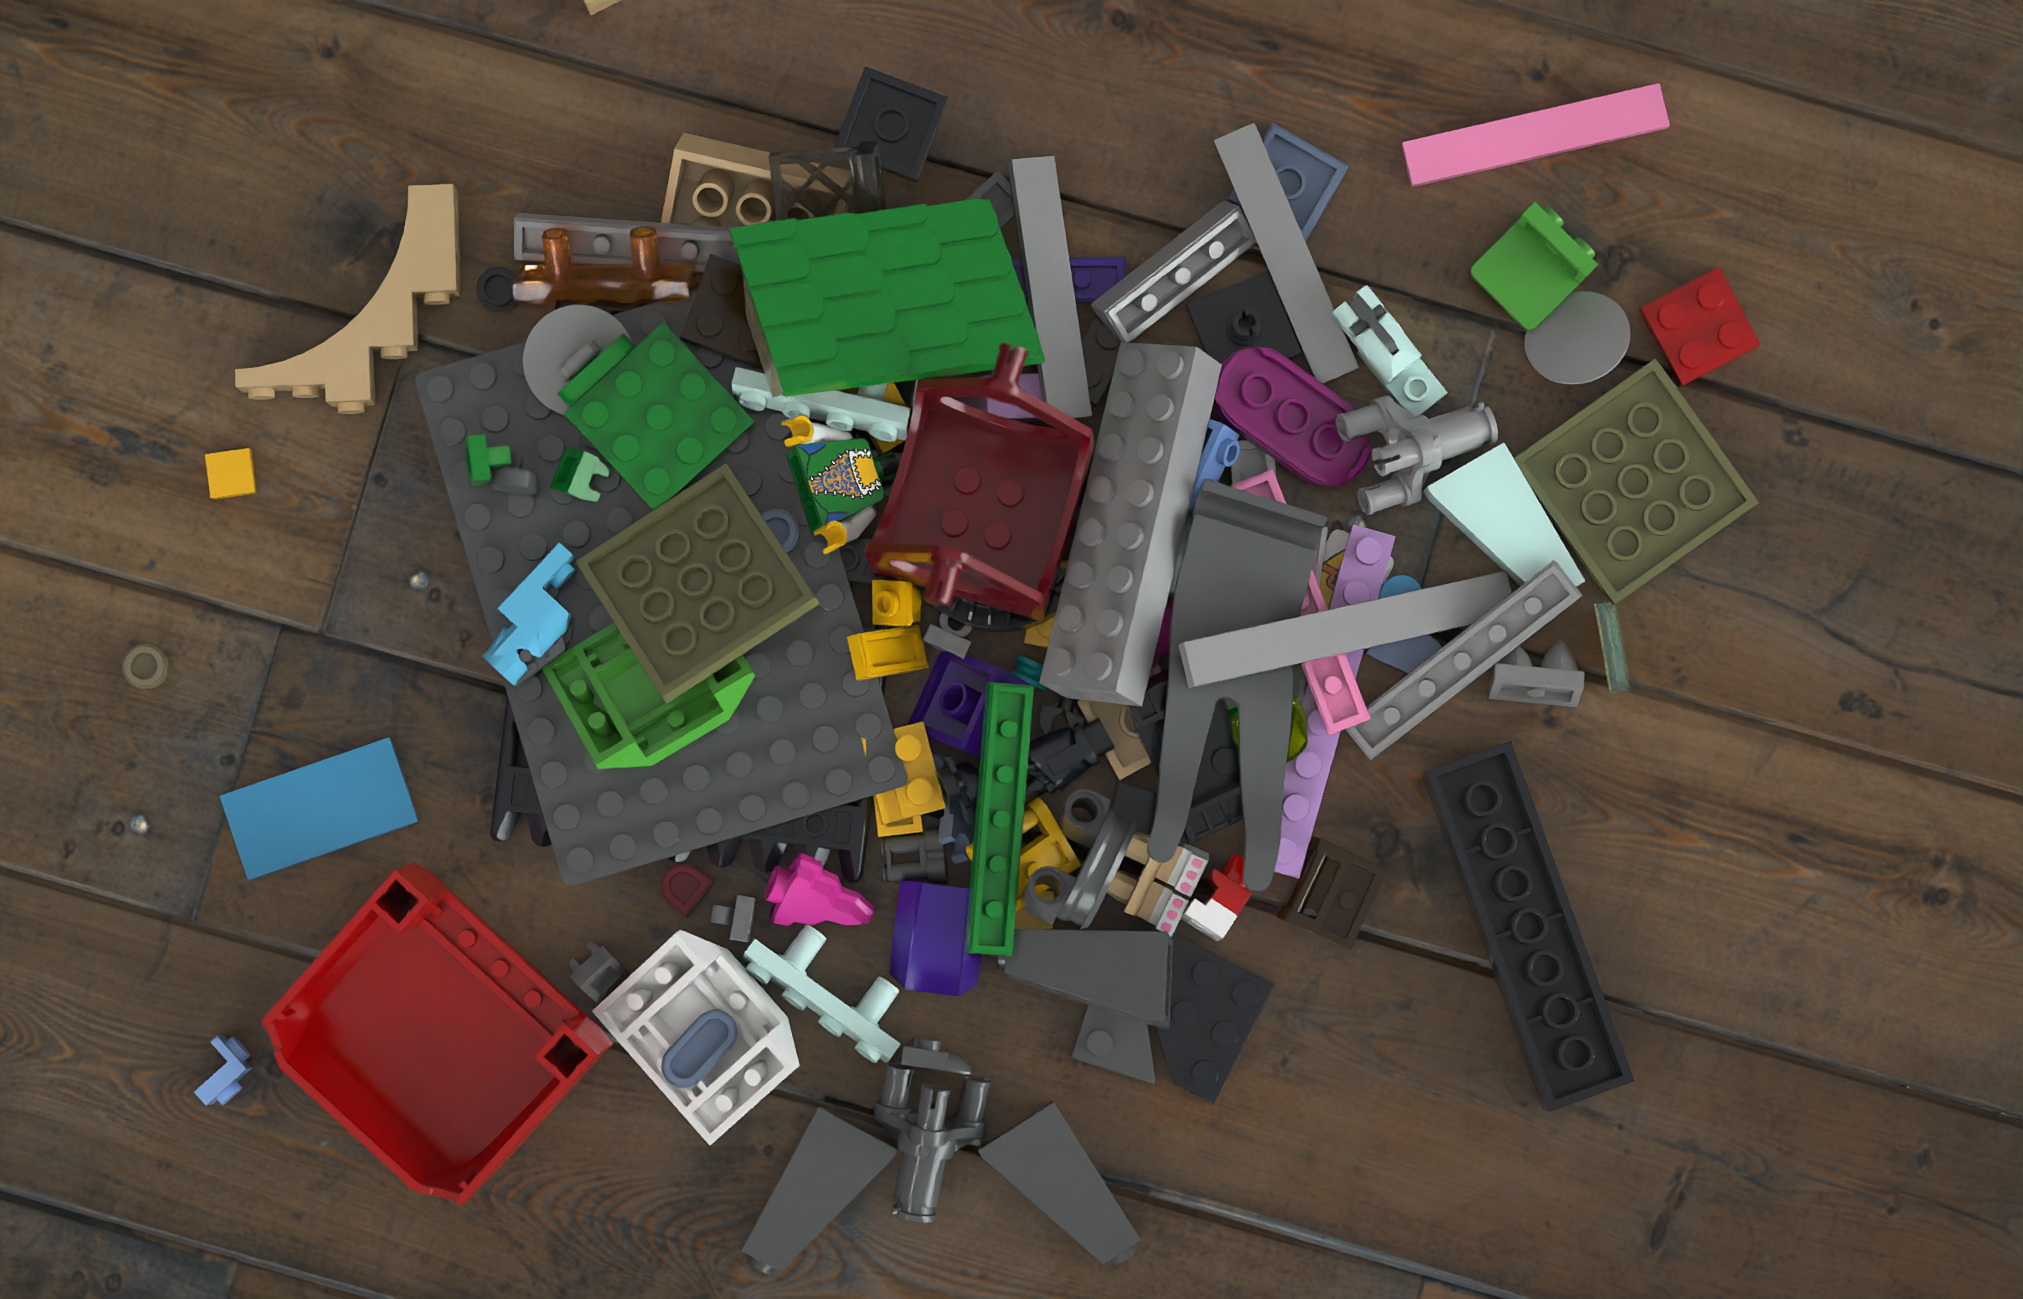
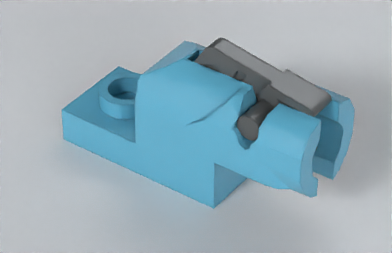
M560 542L498 608L512 624L508 628L505 625L503 626L483 657L514 686L517 683L522 684L566 649L563 634L568 629L572 615L546 592L551 585L556 589L560 588L575 571L571 566L576 560L575 556Z

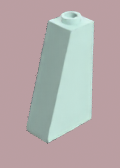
M1505 443L1479 456L1423 490L1426 498L1503 571H1506L1507 575L1519 586L1554 559L1576 587L1585 582Z

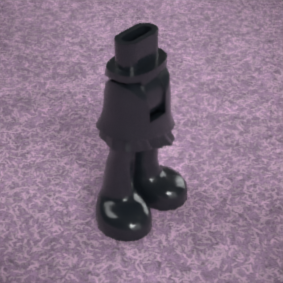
M1099 717L1083 726H1080L1079 722L1073 724L1075 731L1072 727L1060 728L1030 741L1027 773L1031 775V778L1026 781L1024 805L1047 792L1051 795L1058 789L1063 792L1068 785L1082 776L1092 765L1100 764L1098 757L1115 749ZM961 762L955 765L964 781L965 791L972 804L977 803L979 770L969 762Z

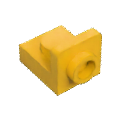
M895 578L872 580L873 625L910 626L913 622H921L922 598L919 590L916 589L911 581Z

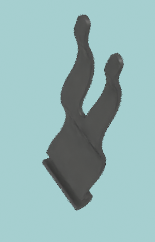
M1208 479L1203 480L1190 518L1191 527L1176 581L1171 608L1167 699L1162 733L1156 809L1147 843V851L1154 861L1160 863L1167 862L1174 857L1188 819L1215 703L1220 699H1228L1236 705L1239 719V769L1245 835L1242 881L1249 890L1262 891L1271 883L1280 847L1285 770L1291 728L1293 665L1189 688L1178 644L1299 617L1317 551H1315L1320 531L1325 526L1327 517Z

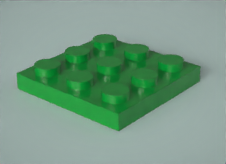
M664 322L564 412L565 416L652 510H655L674 497L755 422Z

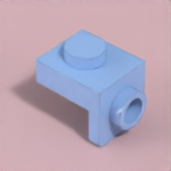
M217 1035L210 1042L228 1062L194 1091L205 1105H212L217 1100L221 1105L227 1103L243 1088L238 1081L253 1069L246 1060L251 1054L236 1037L232 1036L227 1039L224 1035Z

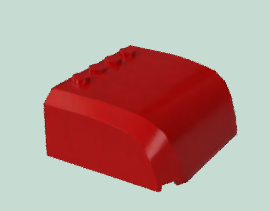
M416 862L393 871L261 1020L262 1025L266 1026L275 1052L273 1053L278 1066L285 1074L413 1191L456 1201V1204L459 1205L466 1203L505 1164L613 1044L593 1019L442 881Z

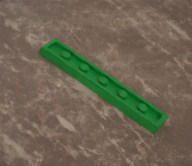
M986 683L965 952L1004 956H1012L1034 693V686Z

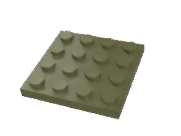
M1656 358L1514 458L1542 508L1612 606L1759 503Z
M727 464L722 465L575 561L666 703L680 696L820 604Z

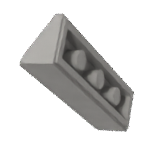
M1227 201L1219 203L1091 304L1095 313L1120 343L1131 342L1257 243L1242 210L1238 205Z

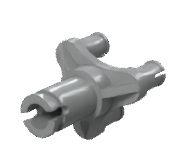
M1384 395L1372 399L1368 406L1347 413L1337 414L1335 419L1337 431L1345 442L1378 430L1383 434L1387 444L1372 450V460H1384L1390 457V460L1375 464L1374 467L1380 476L1394 472L1391 479L1359 488L1357 491L1360 508L1363 513L1366 512L1367 516L1398 504L1405 507L1420 502L1422 488L1430 471L1439 469L1443 460L1482 448L1483 444L1486 446L1494 444L1498 439L1495 417L1489 406L1484 408V402L1473 404L1471 408L1470 406L1463 407L1428 419L1422 414L1418 416L1413 415L1396 404L1389 395Z

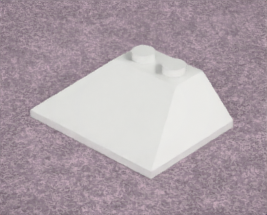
M682 930L676 932L592 1011L709 1145L713 1144L800 1066L787 1015L728 949ZM710 1010H721L729 1014L734 1019L738 1031L733 1047L695 1086L677 1088L669 1084L661 1070V1062L665 1052L701 1014Z

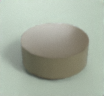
M136 645L123 658V675L135 687L141 689L156 688L168 676V658L161 649L153 645Z

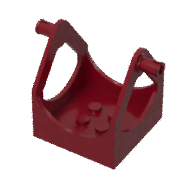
M1000 343L991 376L986 378L918 380L910 426L898 471L884 513L871 542L867 544L865 554L872 572L898 580L911 581L912 584L926 587L922 599L930 603L951 607L952 597L957 596L1044 621L1095 452L1093 430L1021 389L1018 382L1029 352L1017 345L1015 350L1011 349L1012 344ZM951 397H986L1011 404L1057 429L1004 418L969 406Z

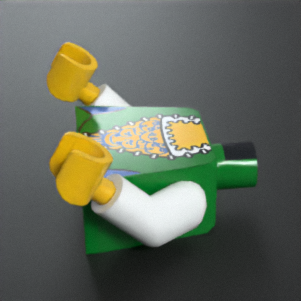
M800 415L781 422L782 426L787 425L792 431V438L784 440L785 446L790 447L802 444L788 452L786 458L811 535L821 534L826 538L828 547L822 551L824 554H829L847 542L857 539L876 516V504L885 499L881 483L895 479L899 463L893 452L872 457L866 439H854L847 431H840L828 425L810 422L806 416Z

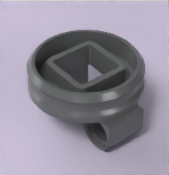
M1081 789L1073 792L1060 812L1058 819L1059 827L1066 837L1090 849L1076 878L1054 867H1041L1034 871L1022 893V903L1026 911L1051 925L1055 918H1058L1062 921L1070 920L1080 925V929L1088 928L1106 895L1134 835L1136 825L1133 819L1129 822L1119 817L1116 811L1108 808L1111 800L1094 791ZM1074 808L1087 810L1092 817V821L1088 823L1077 821L1073 817L1071 810ZM1041 884L1051 887L1055 892L1056 899L1050 901L1041 899L1036 894L1034 887Z

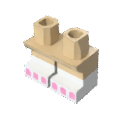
M1135 831L1125 856L1144 864V867L1138 878L1118 869L1106 893L1125 904V913L1148 921L1155 925L1157 930L1168 932L1172 937L1189 902V897L1192 896L1208 863L1209 853L1180 841L1171 860L1164 863L1156 862L1149 856L1147 851L1150 835Z

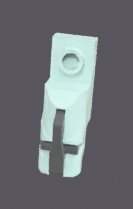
M1368 285L1357 291L1352 301L1348 304L1346 301L1343 302L1332 312L1343 331L1358 348L1357 355L1399 406L1418 416L1448 393L1420 359L1422 354L1406 336L1388 310L1384 308Z

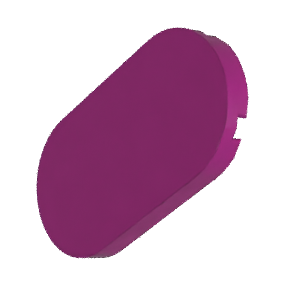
M1268 347L1242 349L1229 355L1221 362L1222 367L1213 404L1219 417L1228 427L1274 458L1275 461L1300 479L1317 487L1329 488L1342 485L1354 479L1363 471L1371 455L1369 434L1345 442L1337 431L1335 421L1337 414L1356 410L1354 406L1281 353Z

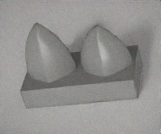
M1561 639L1557 640L1548 649L1540 667H1533L1528 654L1518 645L1495 663L1489 682V699L1577 707L1584 689V672L1578 671L1572 652Z

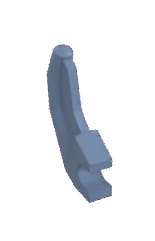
M938 753L933 754L936 770L944 767L943 762L945 758ZM942 792L946 808H944V816L940 818L938 840L941 845L954 842L955 852L952 854L951 859L957 864L969 860L965 847L974 842L976 817L970 799L971 807L966 810L960 799L948 803Z

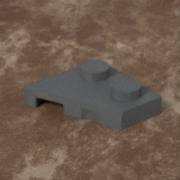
M1088 1005L1071 1058L1154 1084L1155 1071L1147 1024Z

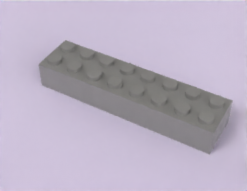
M1120 343L1039 682L1066 698L1133 706L1143 705L1222 364L1198 347Z

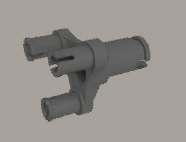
M887 1062L885 1065L886 1072L881 1100L876 1101L873 1118L883 1125L896 1140V1148L902 1151L894 1196L897 1199V1204L893 1205L892 1214H897L898 1218L907 1221L931 1223L936 1220L937 1212L934 1211V1207L938 1206L946 1159L953 1158L954 1152L978 1138L985 1137L988 1120L984 1118V1112L991 1080L981 1076L964 1075L962 1077L963 1083L958 1112L952 1116H945L951 1089L939 1085L936 1102L932 1103L934 1084L924 1083L921 1085L922 1092L919 1109L915 1111L911 1110V1106L907 1105L914 1067L901 1064L900 1062Z

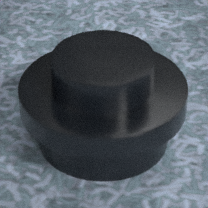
M493 267L486 270L480 276L476 287L477 296L486 308L497 312L506 311L515 306L520 299L521 283L516 274L504 267Z

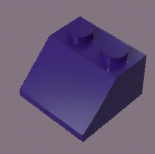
M940 651L907 725L923 721L928 738L980 760L986 683L1031 684L999 667L967 655L962 659L948 651Z

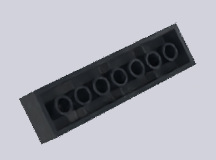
M1511 741L1421 773L1542 1109L1550 1112L1634 1082Z

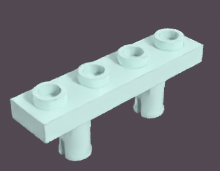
M738 367L735 369L731 383L733 398L748 409L762 411L765 408L782 411L788 418L803 415L807 418L825 421L828 426L840 431H851L854 428L870 432L871 436L882 441L891 442L895 441L896 438L906 441L911 421V408L883 402L887 384L859 387L856 395L834 390L783 397V395L772 397L764 373Z
M806 924L783 955H777L756 939L753 940L742 958L748 964L745 969L751 976L765 985L771 980L785 990L782 997L791 1005L801 1011L807 1006L820 1015L821 1018L818 1020V1023L833 1035L840 1037L842 1033H845L857 1042L854 1047L855 1050L869 1061L877 1063L881 1059L885 1063L889 1062L901 1044L882 1031L877 1023L899 993V990L884 978L878 977L856 1007H849L807 977L806 968L827 940L818 930Z

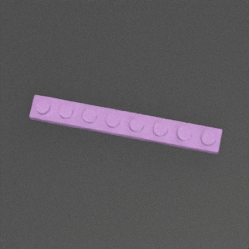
M1354 524L1351 526L1328 610L1379 598L1396 536ZM1364 649L1345 653L1355 679ZM1308 683L1305 689L1304 702L1300 706L1287 754L1280 847L1274 869L1276 873L1297 879L1300 878L1341 732L1339 731L1328 736Z

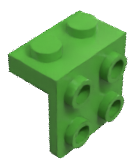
M1536 202L1521 215L1518 221L1470 270L1471 277L1525 330L1535 329L1598 265L1592 259L1595 256L1593 249L1578 236L1572 239L1561 228L1564 222L1560 216L1549 206L1545 205L1541 208Z

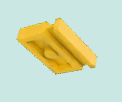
M923 721L893 729L897 740L895 743V753L899 759L903 760L908 780L902 787L874 795L882 825L946 808L941 787L935 774L936 768ZM861 738L866 755V739Z

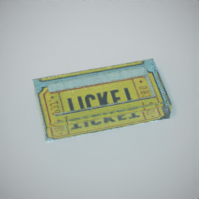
M1611 602L1595 604L1609 693L1615 694L1629 691L1630 682L1617 606Z

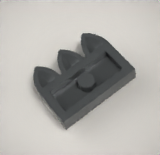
M914 1038L913 1046L904 1045L901 1064L971 1075V1068L961 1057L951 1052L940 1050L941 1041Z

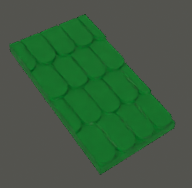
M976 198L931 206L919 204L861 214L843 213L797 221L796 218L729 228L744 278L746 318L772 397L780 395L788 397L993 370L1000 343L1012 344L1011 349L1015 350L1016 345L1026 349L1029 353L1023 366L1045 363V356L1038 333L1030 316L1024 293L1016 276L1011 255L1006 247L997 215L990 199Z

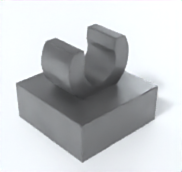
M941 613L939 620L940 628L930 624L923 643L943 652L948 651L964 659L971 647V642L964 638L971 633L972 627L965 625L961 630H952L948 626L949 617Z
M737 895L735 908L713 905L710 922L732 926L731 940L750 942L757 898Z
M589 942L586 946L592 952V956L582 965L572 958L569 964L574 973L570 977L580 989L599 1004L631 973L603 945L599 948L596 944Z

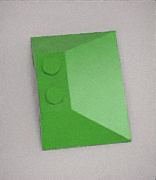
M615 623L610 624L561 653L542 668L598 769L653 766L728 721L755 677L754 672L742 654L680 696L666 703Z

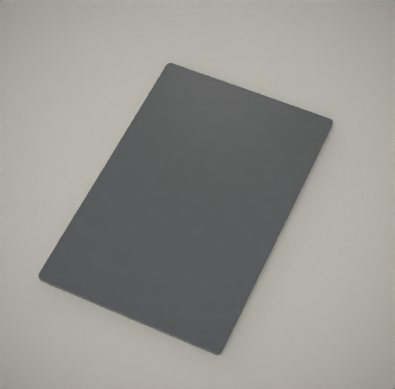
M697 290L612 316L626 329L634 344V348L663 322L680 339ZM680 340L732 397L731 383L736 367L764 373L763 369ZM526 341L427 370L415 377L418 395L492 643L504 625L508 628L512 624L498 610L499 606L559 542L575 556V561H577L653 511L565 415L549 409L533 394L526 381L523 369V352ZM737 401L755 422L676 494L678 495L722 465L727 464L760 514L771 509H782L794 516L798 523L800 534L797 544L787 555L820 603L743 654L755 677L728 721L653 766L598 769L542 668L522 684L517 683L515 686L502 675L561 877L567 886L580 885L894 790L907 783L908 777L903 760L899 759L895 753V743L897 740L878 677L856 680L847 637L864 633L839 548L829 554H824L822 550L828 547L826 538L821 534L811 535L786 458L788 452L802 444L790 447L785 446L784 440L792 438V431L787 425L782 426L781 422L783 420L790 419L782 411L765 408L762 411L751 410L742 406ZM485 434L487 447L509 445L511 456L509 467L526 469L536 473L538 476L537 493L533 495H518L493 489L494 470H490L491 480L487 485L469 486L463 443L466 437ZM566 447L586 451L597 456L599 461L611 469L608 477L593 474L589 482V487L601 494L598 502L567 496L549 488ZM575 561L571 564L575 571L560 588L556 589L551 585L546 591L572 615L568 629L563 634L566 646L565 651L614 623ZM861 738L866 739V755Z

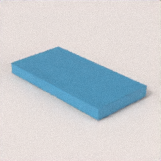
M390 737L220 795L249 881L419 822Z

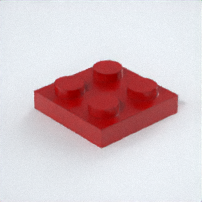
M1719 267L1639 309L1679 387L1696 380L1761 345Z

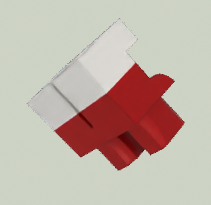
M1234 853L1229 857L1220 872L1215 868L1211 870L1206 877L1207 886L1212 891L1204 904L1193 899L1188 903L1180 918L1215 942L1224 938L1252 894L1245 889L1242 881L1244 859Z

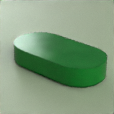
M623 333L559 391L557 395L567 405H572L634 348V344Z

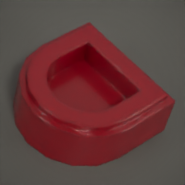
M680 863L671 866L665 871L661 879L660 889L665 900L685 917H688L715 882L696 867Z

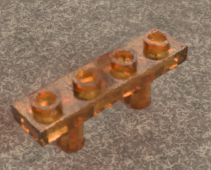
M651 226L636 227L629 233L633 264L574 265L571 259L568 230L565 228H550L545 230L542 235L545 265H521L512 283L514 301L528 300L532 304H546L553 300H572L574 303L586 304L597 299H615L620 303H632L640 299L659 298L663 302H677L684 298H690L697 280L695 263H660L656 229Z

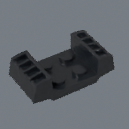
M1168 669L1149 677L1142 706L1126 705L1157 778L1159 777L1162 733L1167 699ZM1221 699L1215 703L1193 791L1190 811L1183 832L1189 845L1243 820L1239 769V737Z

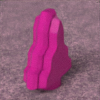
M800 852L793 859L789 869L777 865L774 867L765 891V900L773 903L768 918L769 922L791 927L797 922L817 925L826 920L842 925L869 924L875 907L859 892L842 887L838 875L822 868V861Z

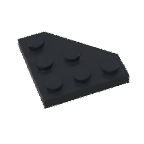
M1154 925L1151 931L1159 930H1157L1156 926ZM1173 933L1171 937L1173 939L1170 1029L1155 1028L1173 1084L1215 1104L1275 984Z

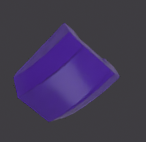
M900 880L889 974L905 990L960 996L978 985L982 954L965 952L970 889Z

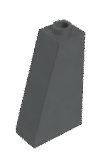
M1014 929L1012 956L998 955L999 967L1005 968V974L1014 982L1154 1027L1170 1029L1173 939L1168 932Z
M1054 1101L978 1149L981 1157L1102 1264L1111 1260L1114 1266L1138 1252L1134 1245L1141 1241Z
M819 1106L741 1250L749 1255L746 1263L770 1275L772 1269L782 1272L895 1157L898 1149L894 1145Z

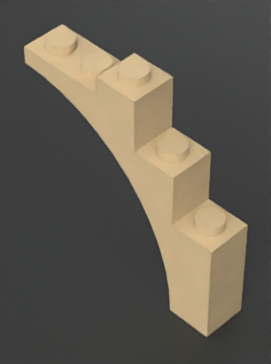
M453 184L408 186V209L397 255L386 278L363 310L342 330L305 353L265 366L235 369V387L242 393L248 392V399L255 400L275 398V391H292L293 397L313 398L320 396L319 390H325L326 402L331 407H337L338 413L341 414L364 413V406L376 405L374 352H380L382 359L407 358V351H419L417 298H423L424 304L443 305L450 303V297L461 296L458 191Z

